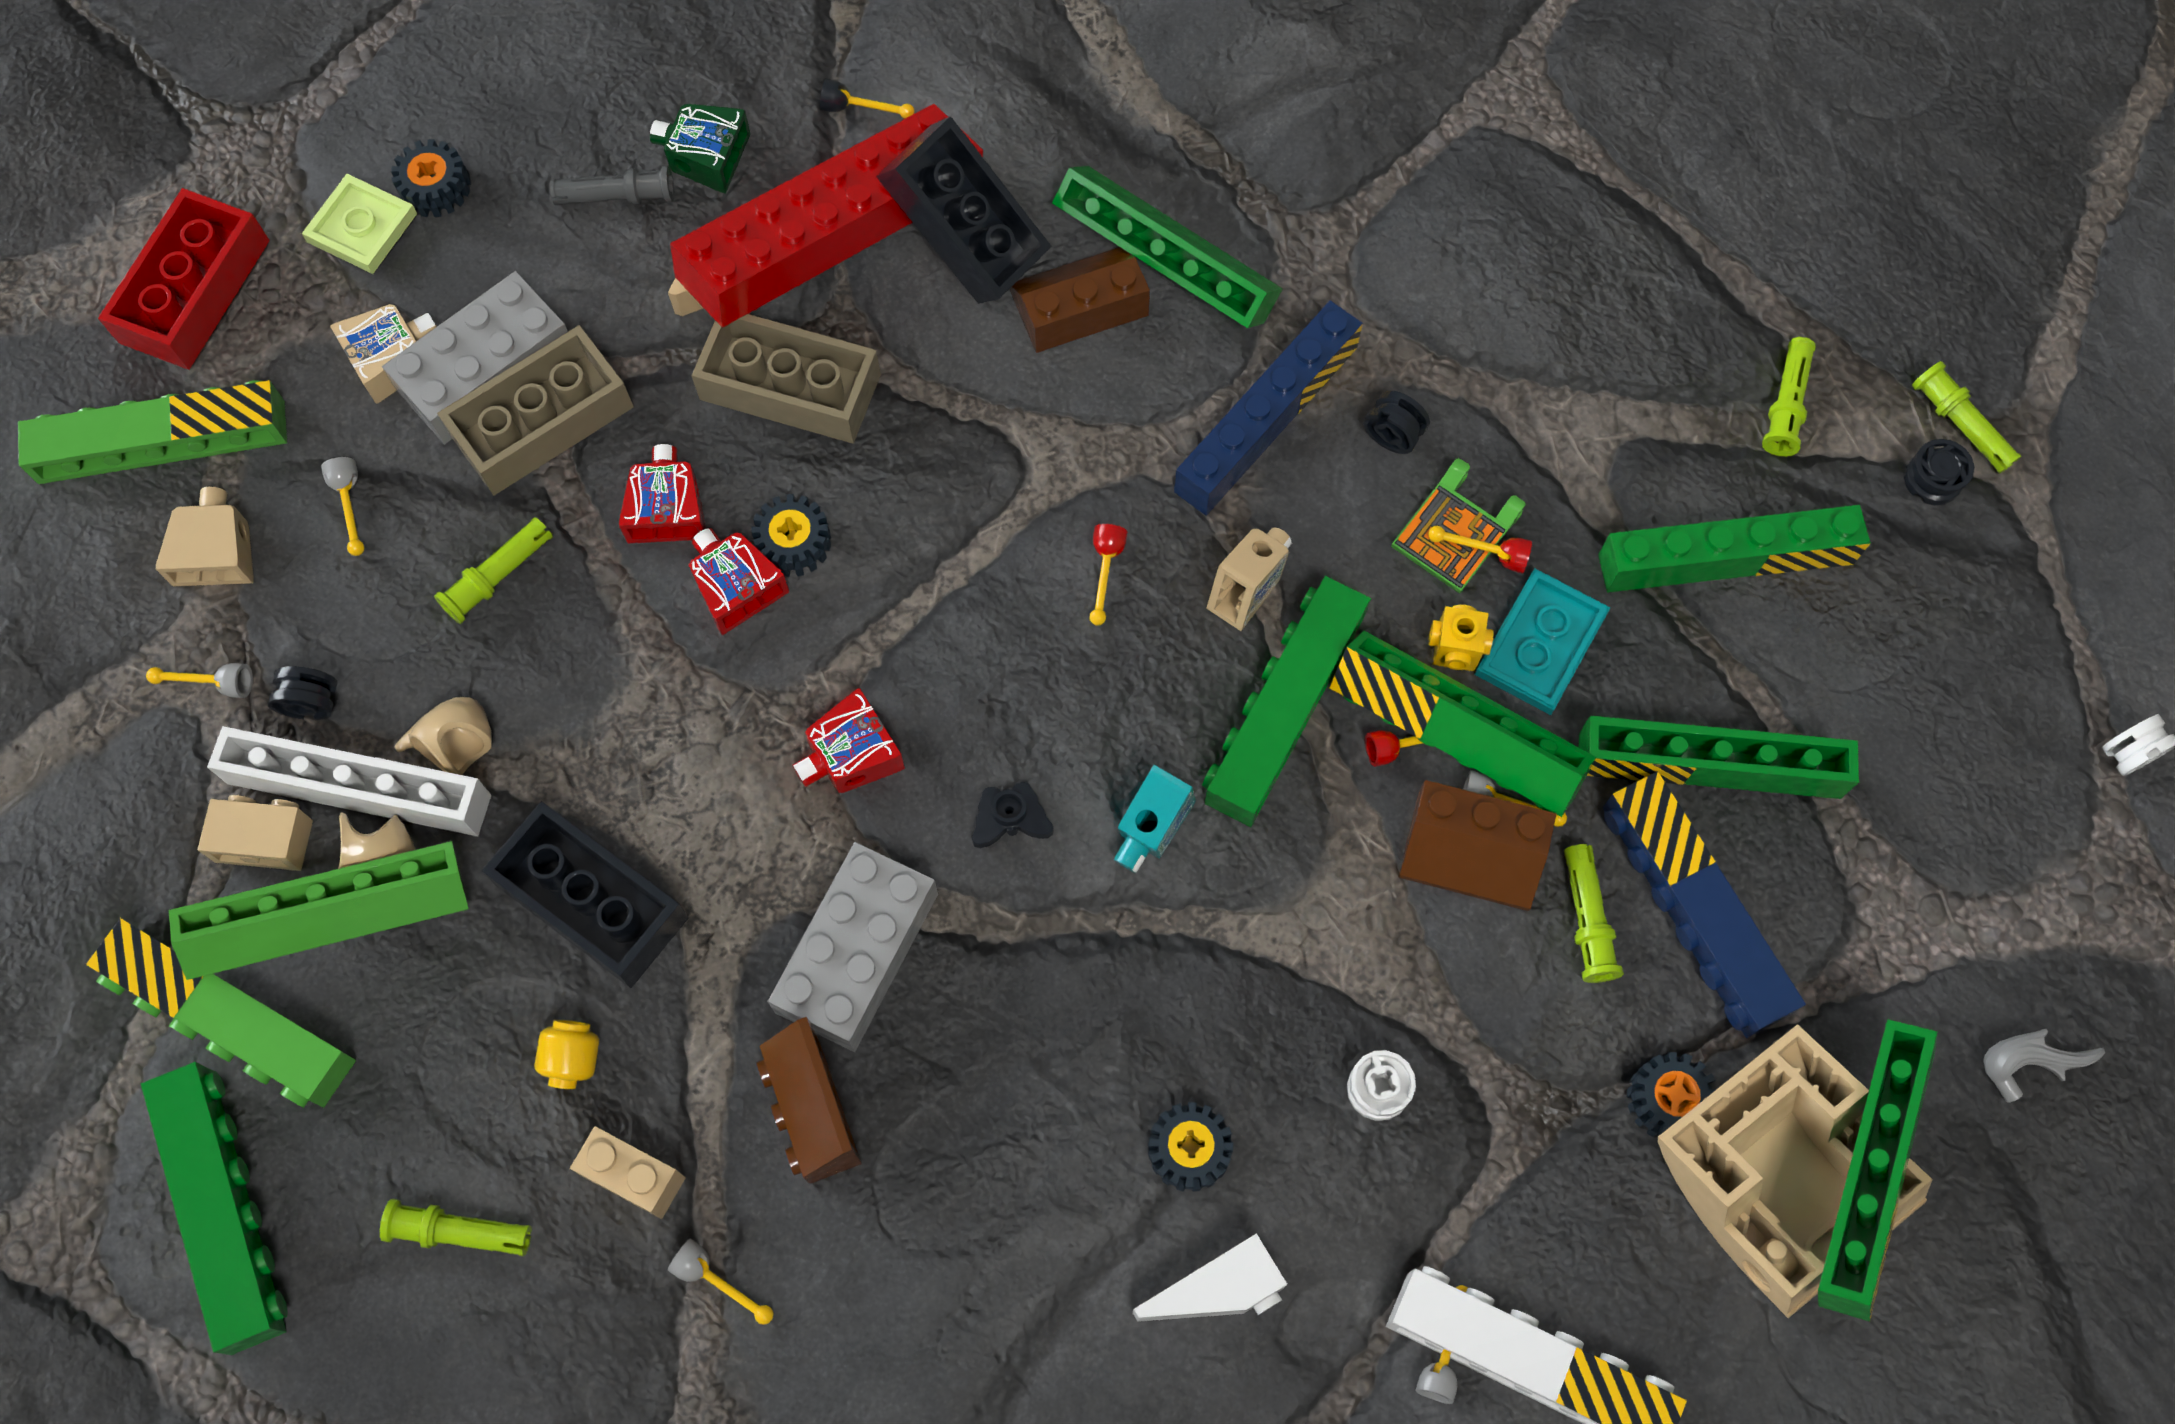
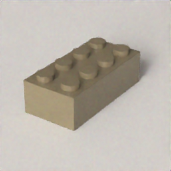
M747 314L723 328L716 321L714 322L691 376L699 399L702 401L854 444L881 372L877 350Z
M578 325L442 409L437 414L451 438L494 496L631 410L634 406L623 381L581 326Z

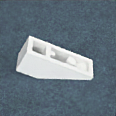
M1256 1233L1133 1310V1315L1137 1321L1244 1314L1252 1308L1260 1315L1282 1301L1278 1292L1284 1289L1287 1283Z

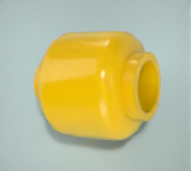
M553 1020V1027L544 1028L540 1032L534 1066L537 1073L549 1077L548 1086L560 1089H576L577 1081L588 1080L594 1075L600 1041L598 1035L590 1031L591 1024L570 1020Z

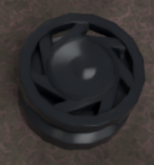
M1385 391L1381 393L1376 401L1375 408L1368 412L1363 423L1366 432L1380 446L1398 454H1408L1413 451L1419 437L1428 429L1430 418L1423 406L1415 399L1398 391Z
M1947 439L1931 440L1923 444L1906 466L1907 471L1904 476L1906 488L1912 496L1917 494L1923 498V503L1934 506L1945 505L1953 501L1973 478L1975 466L1972 456L1966 448L1955 441Z
M297 666L280 667L275 670L272 684L276 686V690L270 692L268 707L281 715L303 720L305 716L313 714L314 720H323L331 717L333 702L330 700V697L335 695L337 680L333 676L316 669Z

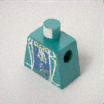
M1153 765L1118 826V830L1121 836L1125 838V841L1113 860L1131 872L1137 873L1148 853L1160 858L1196 802L1193 787L1158 766ZM1146 822L1157 823V827L1152 832L1145 833L1140 830Z

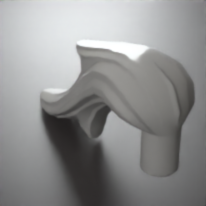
M2042 1029L1999 1041L1988 1049L1983 1062L1986 1074L1995 1083L2006 1102H2013L2023 1095L2012 1076L2022 1066L2037 1065L2054 1073L2061 1081H2065L2066 1070L2084 1067L2097 1062L2105 1054L2104 1048L2080 1052L2060 1050L2045 1042L2044 1039L2048 1034V1030Z

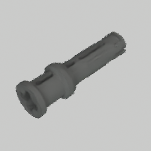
M662 166L661 170L638 172L636 168H629L628 171L624 172V175L551 179L550 181L551 197H556L552 200L554 205L627 199L632 204H640L641 200L659 198H664L666 202H673L675 195L673 174L670 166Z

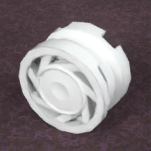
M2159 714L2138 723L2102 746L2108 756L2116 758L2119 763L2116 768L2122 776H2126L2144 767L2175 748V735H2168L2163 728L2165 722Z
M1387 1050L1373 1051L1363 1056L1354 1066L1347 1082L1348 1098L1353 1108L1363 1117L1375 1121L1389 1120L1398 1116L1412 1100L1416 1088L1415 1074L1409 1063L1399 1054Z

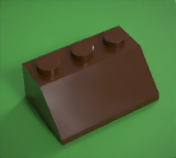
M1121 247L1018 280L1009 289L1036 353L1149 316L1150 289L1136 258Z
M1425 780L1416 799L1399 878L1529 911L1548 857L1557 813Z
M807 1016L798 1019L760 1045L764 1059L756 1063L765 1088L773 1086L778 1103L771 1105L779 1131L788 1130L793 1145L785 1149L794 1176L802 1173L807 1183L811 1184L862 1163L819 1037Z

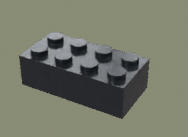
M951 116L930 125L876 176L978 304L1000 299L1052 247Z
M542 801L482 869V872L495 886L629 988L635 985L689 919L678 902Z

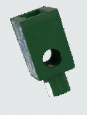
M684 104L681 106L674 124L659 120L653 122L650 130V142L664 146L668 164L674 173L726 194L751 133L746 112L743 109Z

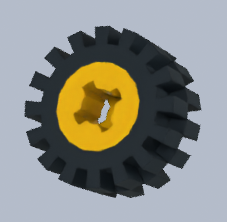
M786 494L787 502L781 503L780 497H775L772 499L774 507L770 508L765 503L761 507L763 515L761 516L756 513L753 519L755 526H752V536L755 547L779 568L784 576L790 577V571L795 570L797 577L804 575L802 568L808 566L810 571L813 572L817 569V560L824 563L827 558L825 550L830 551L831 534L824 512H821L816 502L810 505L808 497L802 495L799 502H796L794 494Z
M1188 1102L1186 1106H1181V1103L1174 1105L1170 1111L1167 1112L1165 1110L1160 1115L1159 1120L1154 1123L1148 1143L1149 1160L1152 1162V1169L1155 1174H1159L1162 1177V1182L1169 1186L1171 1184L1177 1187L1176 1190L1183 1192L1185 1189L1197 1192L1201 1188H1209L1214 1185L1226 1172L1233 1152L1232 1133L1230 1127H1226L1224 1124L1225 1119L1220 1113L1218 1115L1214 1114L1212 1108L1204 1105V1108L1196 1106L1197 1102Z

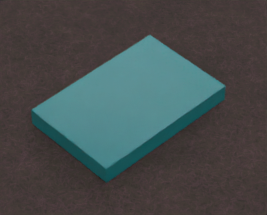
M1534 568L1494 638L1490 654L1484 656L1474 675L1537 709L1552 715L1608 614L1610 607Z

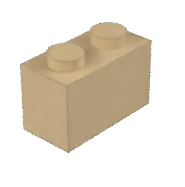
M230 795L228 801L210 799L197 850L214 863L301 871L313 820L299 809L297 803L287 800L275 799L272 800L271 805L258 804L254 799L239 795Z
M596 1126L592 1129L570 1167L571 1170L660 1219H663L686 1178L676 1169Z

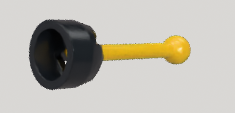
M824 80L820 110L840 112L849 104L897 113L903 119L915 114L914 107L911 104L906 103L898 106L850 95L848 88L844 84L836 80Z

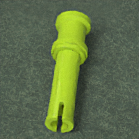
M1796 337L1791 342L1789 341L1778 400L1769 408L1768 417L1771 423L1769 432L1763 437L1762 447L1765 451L1776 456H1792L1797 454L1801 448V440L1798 436L1800 426L1805 423L1807 418V410L1803 405L1813 353L1816 348L1814 341L1809 338Z
M1944 362L1936 363L1915 380L1912 387L1915 390L1921 389L1937 407L1935 410L1937 415L1943 418L1948 416L1997 469V472L2001 474L2011 467L2013 462L2018 461L2022 457L2021 454L2014 450L1969 401L1971 397L1970 391L1967 387L1961 388L1944 370L1946 367Z
M534 517L531 519V522L476 569L473 567L464 569L461 572L463 576L444 593L437 592L434 598L452 619L462 624L465 621L464 615L483 599L489 600L492 598L495 592L493 587L544 543L551 540L553 535L549 530L545 531L546 526L538 518Z
M1587 844L1570 846L1564 850V856L1568 866L1572 895L1578 917L1579 929L1576 931L1574 938L1575 943L1581 946L1585 971L1581 973L1582 979L1587 983H1599L1618 979L1624 975L1622 966L1617 965L1613 946L1616 932L1612 929L1611 925L1607 924L1593 847L1592 845L1587 846Z
M390 1199L388 1201L380 1224V1239L383 1242L391 1243L394 1238L420 1242L421 1247L429 1249L437 1246L438 1243L505 1252L523 1257L527 1254L531 1241V1236L526 1235H530L532 1232L530 1225L524 1226L445 1214L444 1209L437 1205H430L427 1209L402 1205L401 1201L397 1199Z

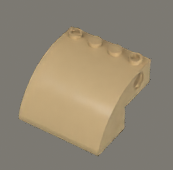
M1798 1024L1658 1136V1144L1675 1181L1700 1220L1738 1267L1787 1318L1791 1317L1818 1294L1824 1264L1869 1090ZM1910 1158L1892 1231L1926 1203L1927 1199L1925 1197L1933 1180Z

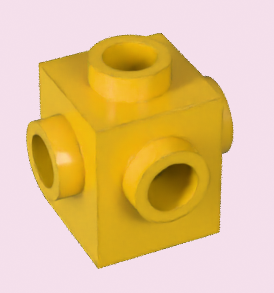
M1469 605L1445 606L1440 621L1433 620L1430 628L1428 645L1435 646L1432 665L1475 672L1482 655H1489L1492 647L1494 631L1487 629L1488 613L1479 612Z

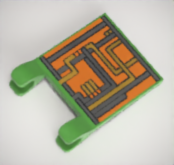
M1458 458L1452 463L1436 488L1394 540L1391 547L1460 594L1492 552L1445 540L1433 542L1428 536L1430 528L1441 526L1445 532L1498 545L1509 529L1520 518L1526 503L1513 495L1506 502L1497 517L1494 518L1456 492L1467 479L1470 469L1468 463Z

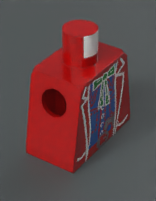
M659 444L652 448V463L634 464L630 468L619 519V527L627 543L692 540L700 531L706 529L698 483L691 463L677 462V448L672 445Z
M707 528L700 531L692 539V545L700 555L692 559L688 565L722 636L789 593L785 576L781 570L741 533H733L721 541L712 528Z
M860 688L849 694L807 728L805 735L814 753L792 765L804 787L828 775L838 793H845L905 769L900 751Z

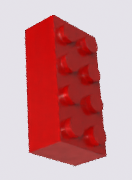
M181 188L98 319L119 344L190 370L270 240L252 213Z

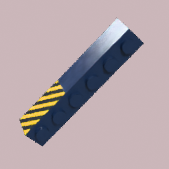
M1330 300L1176 469L1174 493L1207 516L1296 415L1302 411L1358 347L1363 323Z
M1657 771L1613 793L1602 807L1605 811L1604 819L1613 834L1620 835L1628 848L1627 854L1630 863L1638 873H1643L1652 887L1651 894L1656 905L1663 912L1667 911L1676 925L1675 932L1679 942L1686 950L1693 952L1701 965L1700 974L1704 982L1710 989L1718 992L1726 1005L1724 1011L1731 1025L1736 1030H1741L1747 1039L1805 1006L1806 1003L1660 773Z

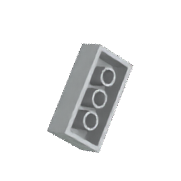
M514 271L385 363L382 368L396 391L445 445L452 438L437 414L439 411L568 331L560 318L523 278Z
M854 842L767 1001L775 1014L792 1022L807 1016L818 1035L855 1052L938 896L935 880Z

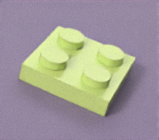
M346 174L302 232V235L307 243L373 274L415 218L417 212L412 204Z

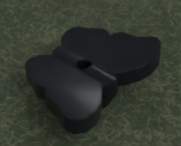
M1017 783L1013 786L1012 790L1005 789L1001 791L996 787H987L983 790L978 805L979 814L976 816V828L972 835L974 847H988L997 842L1006 832L1008 835L1014 836L1018 833V830L1038 839L1049 838L1053 835V824L1046 817L1044 808L1039 805L1038 796L1028 783Z

